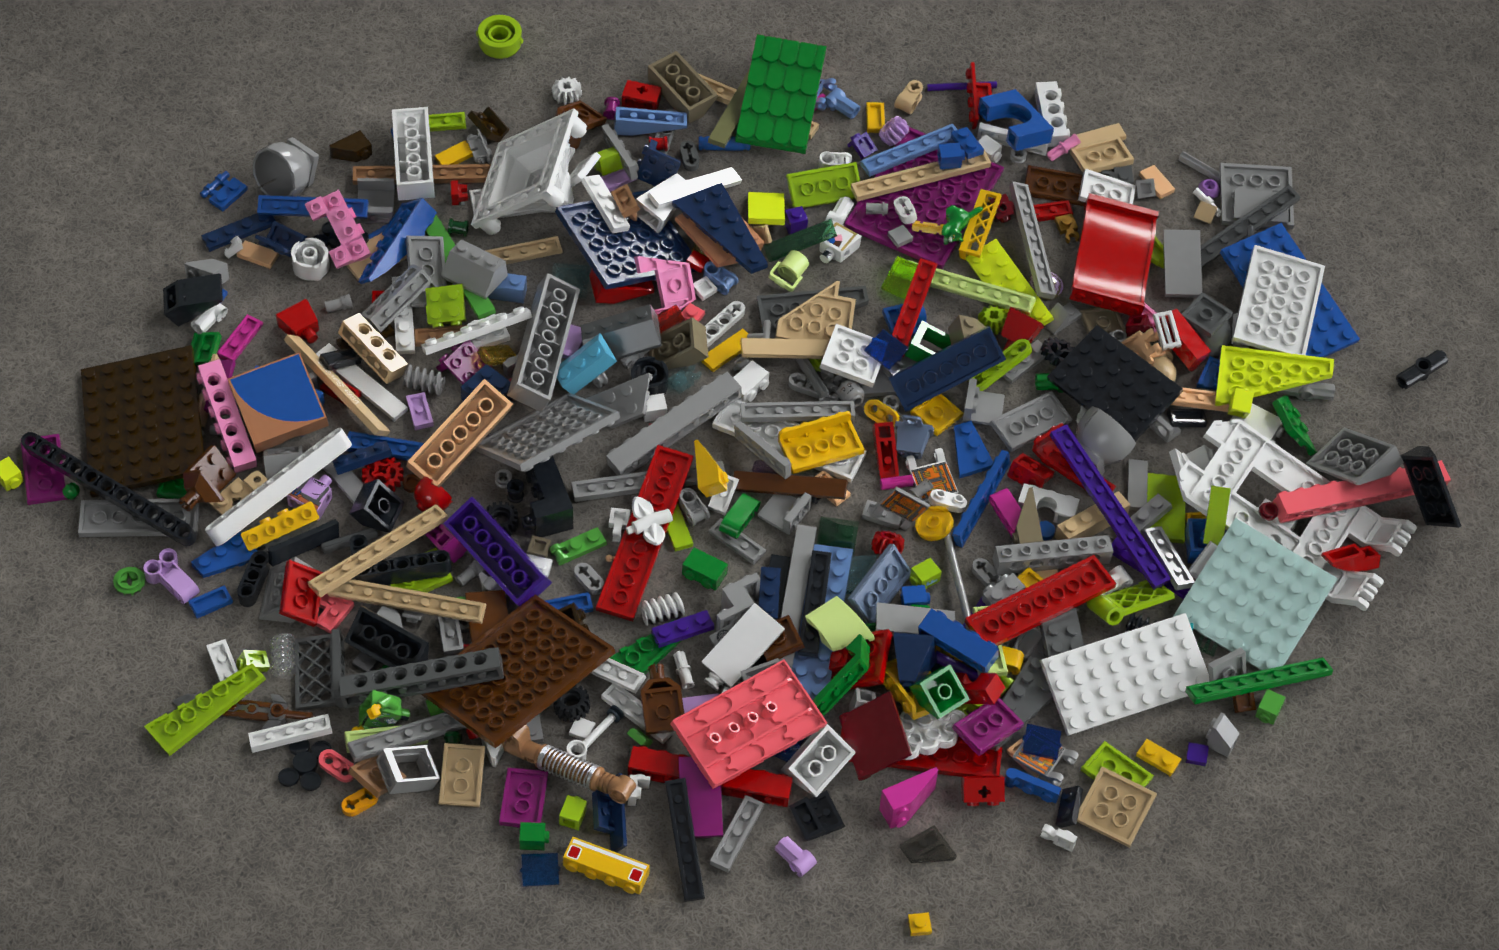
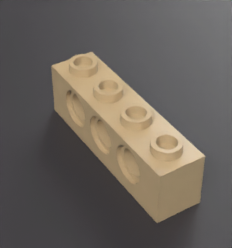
M360 313L342 322L338 334L386 384L403 376L408 363Z

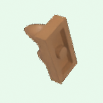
M625 184L612 191L611 194L623 217H629L633 221H637V212L640 208L628 185Z

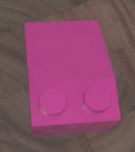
M937 767L882 790L879 810L890 829L906 825L935 790L938 775Z

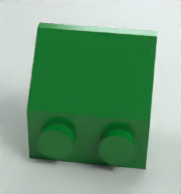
M951 665L939 668L909 687L918 704L937 719L942 718L970 700Z

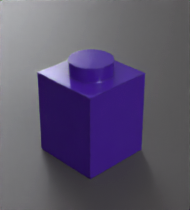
M802 206L785 210V227L790 237L807 233L808 218Z

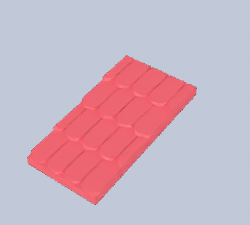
M785 659L675 718L670 725L676 731L679 739L687 748V751L706 780H708L712 789L764 762V760L795 745L798 741L818 732L828 722Z

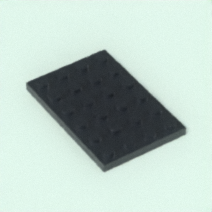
M1098 325L1047 376L1048 381L1085 409L1089 410L1093 406L1111 416L1132 436L1135 442L1183 392L1182 387Z

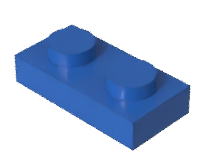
M968 127L951 132V138L955 143H960L961 150L965 151L967 159L984 154V148Z

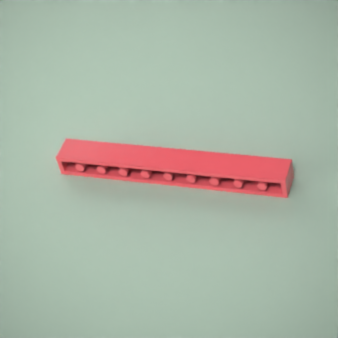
M1441 460L1438 463L1447 485L1451 479ZM1399 467L1389 476L1361 485H1355L1343 480L1339 482L1331 481L1325 485L1315 484L1305 489L1300 487L1291 492L1282 491L1276 495L1277 497L1272 503L1278 508L1277 517L1279 522L1284 523L1413 496L1415 494L1405 468Z

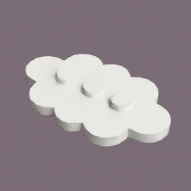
M954 709L940 719L935 718L932 714H928L912 720L909 714H905L903 711L900 719L912 753L911 756L903 760L914 759L919 754L932 755L939 748L945 749L954 746L957 743L958 734L952 729V726L966 716L964 712Z

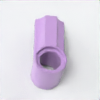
M788 836L783 837L775 846V851L789 863L793 872L796 871V875L802 877L817 864L811 852L808 850L803 851Z

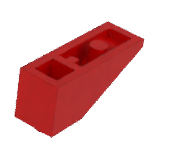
M893 422L874 423L872 429L880 479L898 477L899 469Z

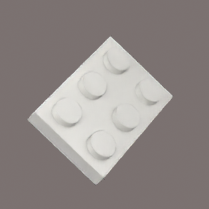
M1085 169L1078 200L1086 202L1088 194L1091 193L1133 204L1136 185Z

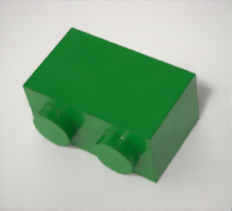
M695 547L682 564V574L685 578L691 581L695 580L701 583L703 587L711 588L715 591L728 572L727 563Z

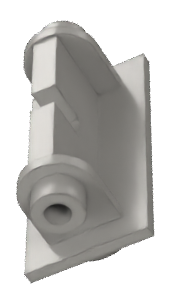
M477 129V135H468L467 143L477 164H485L486 162L490 164V159L493 158L491 149H487L486 137L481 135L480 130Z

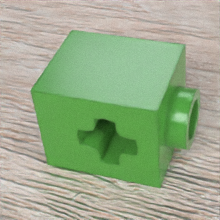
M1267 689L1255 717L1264 723L1274 725L1286 697Z

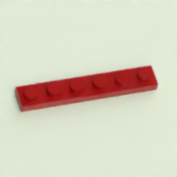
M920 258L886 352L901 357L905 356L934 277L937 263Z

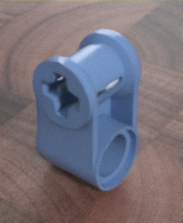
M712 261L707 262L704 266L703 277L707 276L718 288L717 291L723 295H727L729 289L739 282L738 277L733 272L728 271L724 267L717 268Z

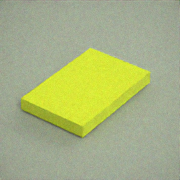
M748 192V224L785 225L784 193Z

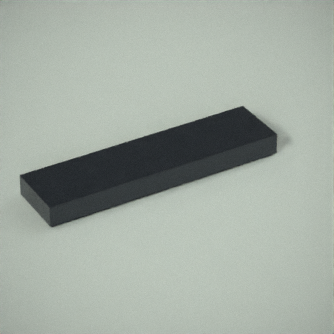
M334 519L268 548L269 564L272 567L319 547L324 542L339 538V522Z

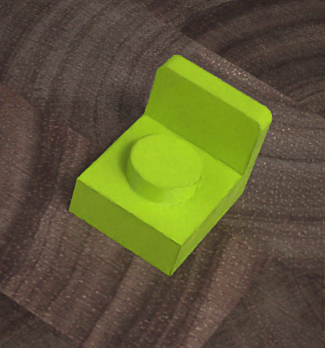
M243 650L240 657L236 660L238 670L251 663L260 672H267L270 668L266 651Z

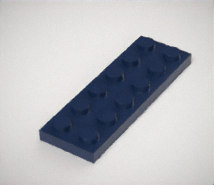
M987 326L888 377L906 412L1005 361L1006 358L990 326Z

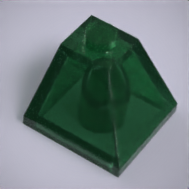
M821 516L817 544L853 549L854 555L859 521Z

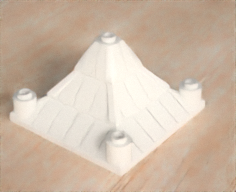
M574 108L498 143L471 222L475 229L480 227L488 235L497 234L501 229V221L498 218L504 215L509 216L529 211L555 213L556 207L573 204L574 196L568 173L570 147L568 142L570 136L573 138L584 136L587 127L577 117L578 112Z

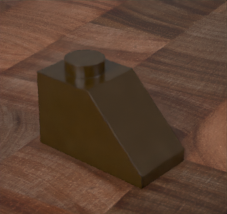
M361 130L329 145L330 156L333 159L359 162L368 159L372 155V144Z

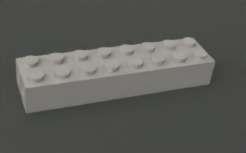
M549 273L545 275L537 286L531 307L532 318L528 319L507 394L508 397L540 412L551 400L580 292L579 288Z

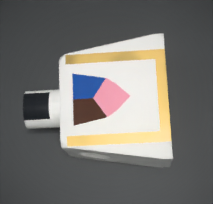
M832 220L820 240L819 251L822 252L820 255L821 261L829 263L831 259H834L841 263L860 247L861 235Z

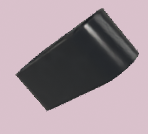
M259 550L251 555L237 588L239 603L243 607H251L256 603L269 573V557L265 551Z

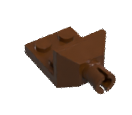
M581 100L558 107L554 116L556 117L574 108L578 112L577 117L587 125L586 130L604 125L607 120L605 116ZM570 136L568 142L570 147L575 148V150L578 149L582 137L573 138Z
M210 445L183 473L184 488L187 493L179 500V504L186 511H191L197 503L223 502L225 499L219 492L236 476V473L215 445Z
M655 664L648 666L650 679L640 690L639 700L642 703L646 735L675 732L670 723L675 718L685 714L681 686L669 677H665L663 664H657V673Z

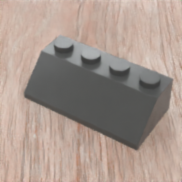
M651 304L580 325L584 345L600 333L616 360L662 346L658 315Z

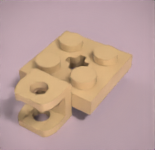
M259 471L251 473L244 479V482L238 477L220 493L225 499L223 502L209 503L222 515L233 507L234 501L244 499L265 483L267 478Z

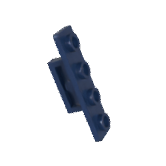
M599 790L592 793L594 830L609 834L610 849L617 853L627 846L625 803H617L611 799L609 794Z

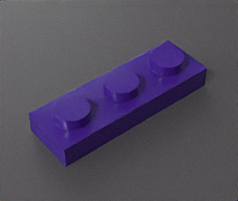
M704 610L652 628L651 632L658 647L661 648L714 630V624L708 611Z

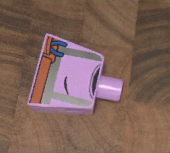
M325 474L319 480L310 477L287 495L288 505L297 508L311 501L319 515L317 520L319 521L332 499V491L329 486L332 483L331 478Z

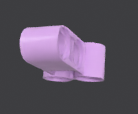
M166 548L160 552V560H149L144 564L146 581L150 584L160 582L178 601L181 600L182 604L187 603L200 593L194 581L178 567L175 550Z

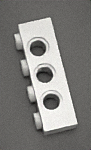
M1057 81L1036 82L1034 96L1037 110L1054 128L1052 140L1048 147H1056L1060 141L1063 142L1070 137V130L1066 129L1067 116L1063 114L1064 102L1060 100L1062 96L1061 88H1058Z

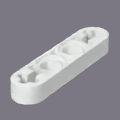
M733 301L705 325L708 347L744 316L745 305L742 302ZM728 319L729 323L722 324L720 320ZM713 329L716 330L717 333L715 335H710L707 333V331Z

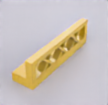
M980 189L974 209L983 207V210L969 220L963 242H961L959 248L960 259L966 260L965 257L969 255L980 258L1002 197L1000 193ZM988 197L996 198L995 203L987 205ZM988 211L990 217L982 221L984 212ZM982 226L984 233L976 236L978 228ZM974 242H977L979 245L977 251L971 250Z

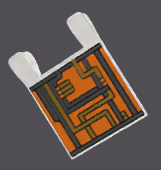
M942 448L935 449L934 458L936 463L917 467L913 455L906 457L905 464L910 474L913 475L915 487L924 481L925 478L933 485V489L921 497V500L925 502L928 501L931 491L935 489L958 494Z

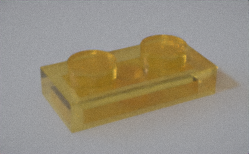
M509 344L483 346L477 351L485 365L503 364L508 358L516 356Z

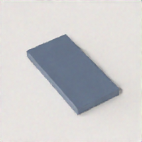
M894 544L887 546L848 598L864 623L876 622L877 602L889 604L910 576L911 569Z

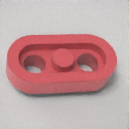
M326 749L320 753L319 766L324 771L344 783L354 779L350 774H342L343 771L349 772L350 767L354 765L351 761L332 749ZM327 759H330L333 762L331 764H327L325 761Z

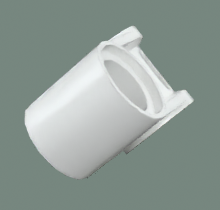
M822 152L819 157L818 169L850 163L852 155L846 152Z

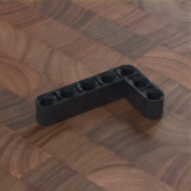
M361 534L354 535L349 540L351 556L368 546L367 538ZM437 550L383 559L355 576V580L391 585L446 576L452 571L450 554L445 550Z

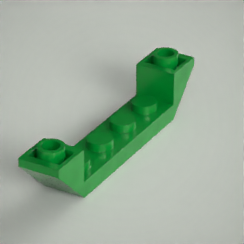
M861 634L846 647L852 659L813 699L823 717L869 670L870 646Z

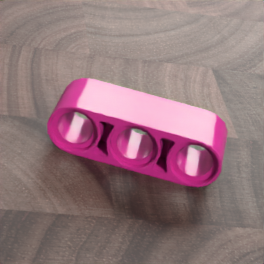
M1005 488L989 495V502L1012 537L1022 509L1009 489Z

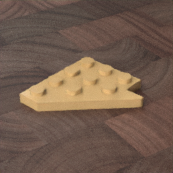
M836 281L778 319L775 339L830 340L836 324L852 329L856 299L838 296L840 281Z

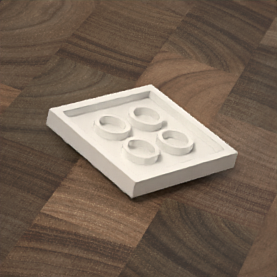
M836 324L820 368L873 388L889 343Z

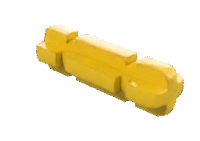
M915 221L912 223V231L919 232V230H922L923 233H939V235H942V228L945 224H940L939 226L937 223H920V221Z

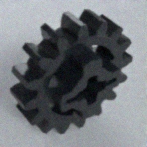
M1049 337L1044 340L1040 350L1042 351L1041 355L1045 356L1044 359L1049 360L1051 365H1056L1057 367L1075 347H1071L1070 342H1064V339L1060 341L1057 337L1054 339Z

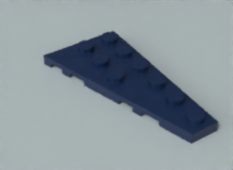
M722 182L672 201L673 207L682 211L683 215L687 219L690 218L704 234L715 243L720 244L723 250L736 258V261L750 274L768 268L765 257Z

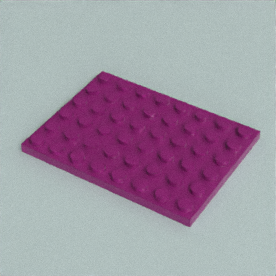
M909 127L908 133L895 147L923 136L925 133ZM938 149L880 172L875 177L937 162ZM991 162V167L861 200L845 221L844 227L917 260L922 258L937 263V268L942 270L959 241L949 242L948 245H944V235H939V233H923L922 230H919V232L912 231V223L904 224L895 211L894 200L902 196L908 197L916 210V221H920V223H937L940 226V224L948 222L946 219V209L951 205L963 208L967 212L972 211L980 189L991 191L1003 173L1004 167ZM866 203H888V214H884V216L882 214H866ZM904 225L913 236V241L897 248L888 237V231ZM967 226L960 232L962 233L961 238L965 234Z

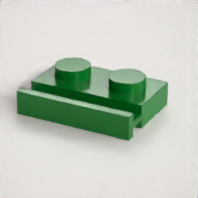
M220 332L194 333L191 345L194 349L196 367L211 361L212 355L217 354L222 338Z

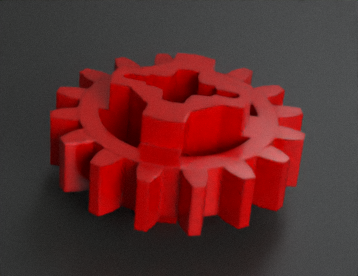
M394 457L391 460L388 458L379 460L362 468V482L368 483L379 479L393 492H395V486L400 487V481L404 479L401 463H396Z

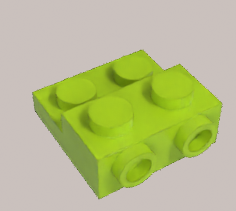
M463 284L425 289L427 323L429 326H432V328L444 327L443 324L460 326L462 322H467Z

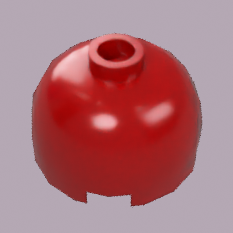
M425 476L418 482L414 490V498L418 503L416 507L424 512L432 506L438 505L444 511L453 502L451 501L452 497L441 486L437 487L431 484L433 480Z

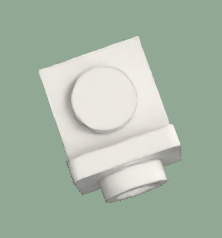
M643 774L630 775V778L636 783V789L628 799V806H636V800L641 799V788L649 789L650 776Z

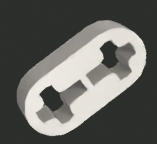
M902 196L894 200L895 211L904 224H911L917 220L916 210L908 197Z

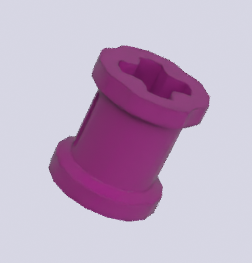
M607 97L604 101L606 108L603 116L608 120H614L616 107L620 106V100L616 97Z

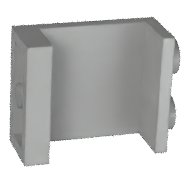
M357 178L358 199H368L369 204L367 219H356V223H389L394 214V178Z

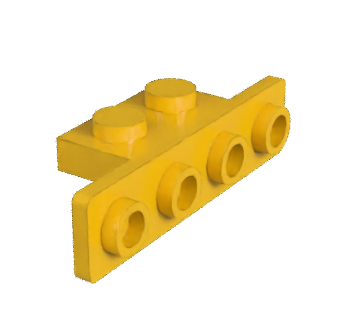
M310 501L290 511L286 508L278 512L277 517L271 519L269 516L259 521L260 525L241 533L247 550L251 551L318 520L319 515L313 503Z

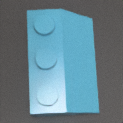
M599 333L560 363L557 379L561 386L569 393H577L617 362L602 334Z

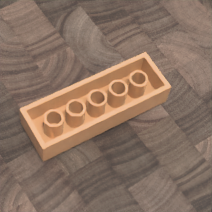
M484 379L408 460L406 467L418 478L428 477L433 480L431 484L440 487L511 410L513 403Z

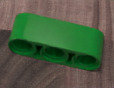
M743 493L723 518L719 531L737 539L755 516L754 512L758 511L761 501Z

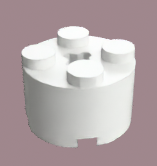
M306 238L305 241H298L292 247V265L296 276L303 280L319 281L328 273L330 268L329 253L323 241L316 238Z

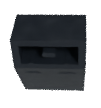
M220 273L176 280L163 288L164 315L178 327L223 301L222 277Z

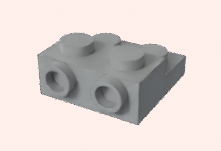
M1014 573L1009 576L1004 574L999 578L998 584L995 586L990 584L983 590L982 601L987 606H990L1025 589L1026 586Z

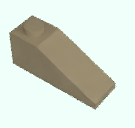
M1033 487L1028 489L1015 533H1012L1013 544L1043 542Z

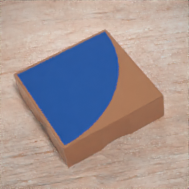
M300 352L228 378L232 394L242 414L256 453L280 445L293 437L303 436L329 426L326 414Z

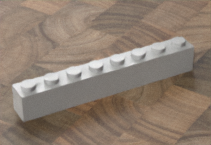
M728 371L723 375H718L713 382L702 386L697 393L688 396L680 405L672 407L664 416L656 418L651 425L642 428L632 438L626 439L621 446L610 450L608 455H606L608 466L617 476L633 473L653 458L657 445L670 447L742 396L741 386Z

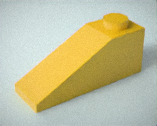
M695 440L698 489L706 498L727 491L729 480L726 472H723L699 440Z

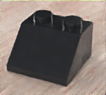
M379 479L363 484L349 514L362 526L390 533L405 502Z

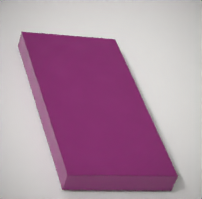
M59 434L41 436L61 448ZM21 443L27 504L33 505L67 500L62 492V489L65 487L64 474L30 455Z
M679 757V779H686L695 838L723 837L721 785L712 789L692 757Z

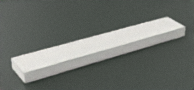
M731 167L651 190L647 196L657 208L671 205L673 200L721 182L725 188L739 185L742 179Z
M328 343L316 354L319 357L322 353L337 351V349ZM357 365L332 370L347 384L361 391L363 397L394 422L408 411V407Z

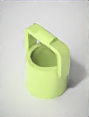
M792 250L782 262L778 261L769 273V278L780 287L792 292L803 279L801 275L809 266L808 259L799 251ZM776 269H777L779 275H780L782 278L788 280L789 282L794 283V285L791 286V285L788 284L786 281H784V280L781 279L780 277H777V276L774 275L773 273H774V272L776 271Z

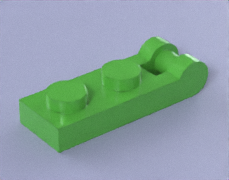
M596 527L560 544H553L549 550L552 555L556 556L558 565H563L607 545V541L599 528Z

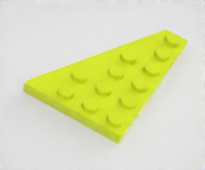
M1222 345L1215 406L1229 404L1232 392L1235 388L1239 387L1248 388L1249 391L1254 392L1253 397L1330 379L1333 376L1334 359Z

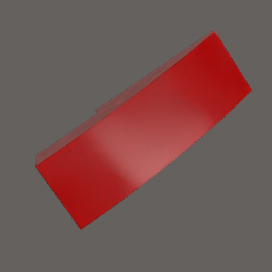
M1356 544L1347 545L1321 554L1332 567L1346 571H1367L1379 568L1381 557L1370 545L1359 548Z

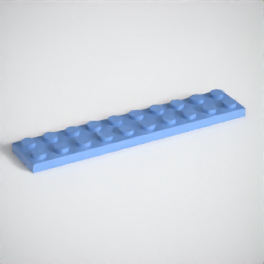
M814 544V551L832 552L825 603L836 596L845 602L853 549ZM804 599V605H803V610H802L801 622H800V627H799V632H798L799 636H800V634H801V627H802V620H803L805 599ZM821 639L818 658L799 656L798 651H796L792 671L812 700L831 681L832 671L829 670V663L833 651L821 643Z

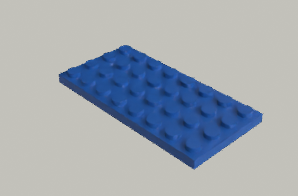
M1282 223L1225 247L1220 251L1221 256L1243 289L1254 245L1306 260ZM1321 283L1306 356L1324 358L1357 343L1360 338L1325 286Z

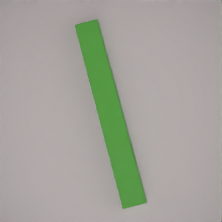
M435 215L433 223L427 227L425 233L427 236L443 237L446 263L449 252L455 246V243L438 216ZM463 288L464 297L479 320L496 314V310L488 297L484 299Z

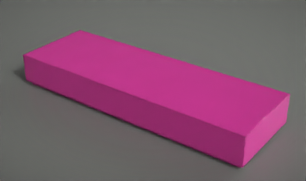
M247 314L218 350V357L223 360H234L235 362L261 329L263 321Z

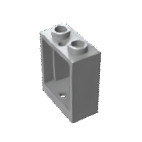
M427 745L383 748L376 759L389 794L433 790L440 779L439 772L436 770ZM416 761L422 778L403 779L397 763Z

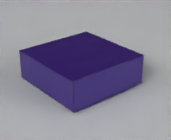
M1189 742L1186 763L1206 766L1209 746Z

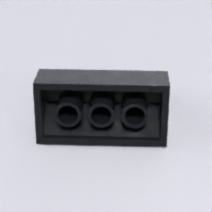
M360 606L344 642L389 667L428 660L429 642L366 607Z

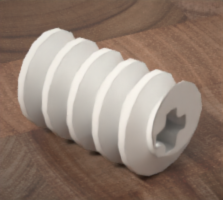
M676 592L672 593V598L669 594H666L664 599L661 596L657 597V602L654 598H651L649 603L646 600L642 602L641 611L646 626H648V619H651L653 624H655L656 617L662 622L663 615H666L668 620L671 619V613L676 618L678 617V611H681L683 616L685 615L683 602Z

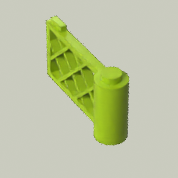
M1147 580L1138 582L1139 584L1105 596L1101 594L1087 601V607L1109 625L1113 626L1119 624L1123 616L1174 599L1175 596L1164 585L1155 590L1149 588L1151 587Z

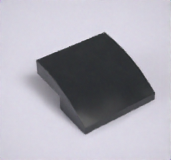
M827 790L820 793L817 797L814 796L811 799L805 797L789 806L806 841L846 827Z

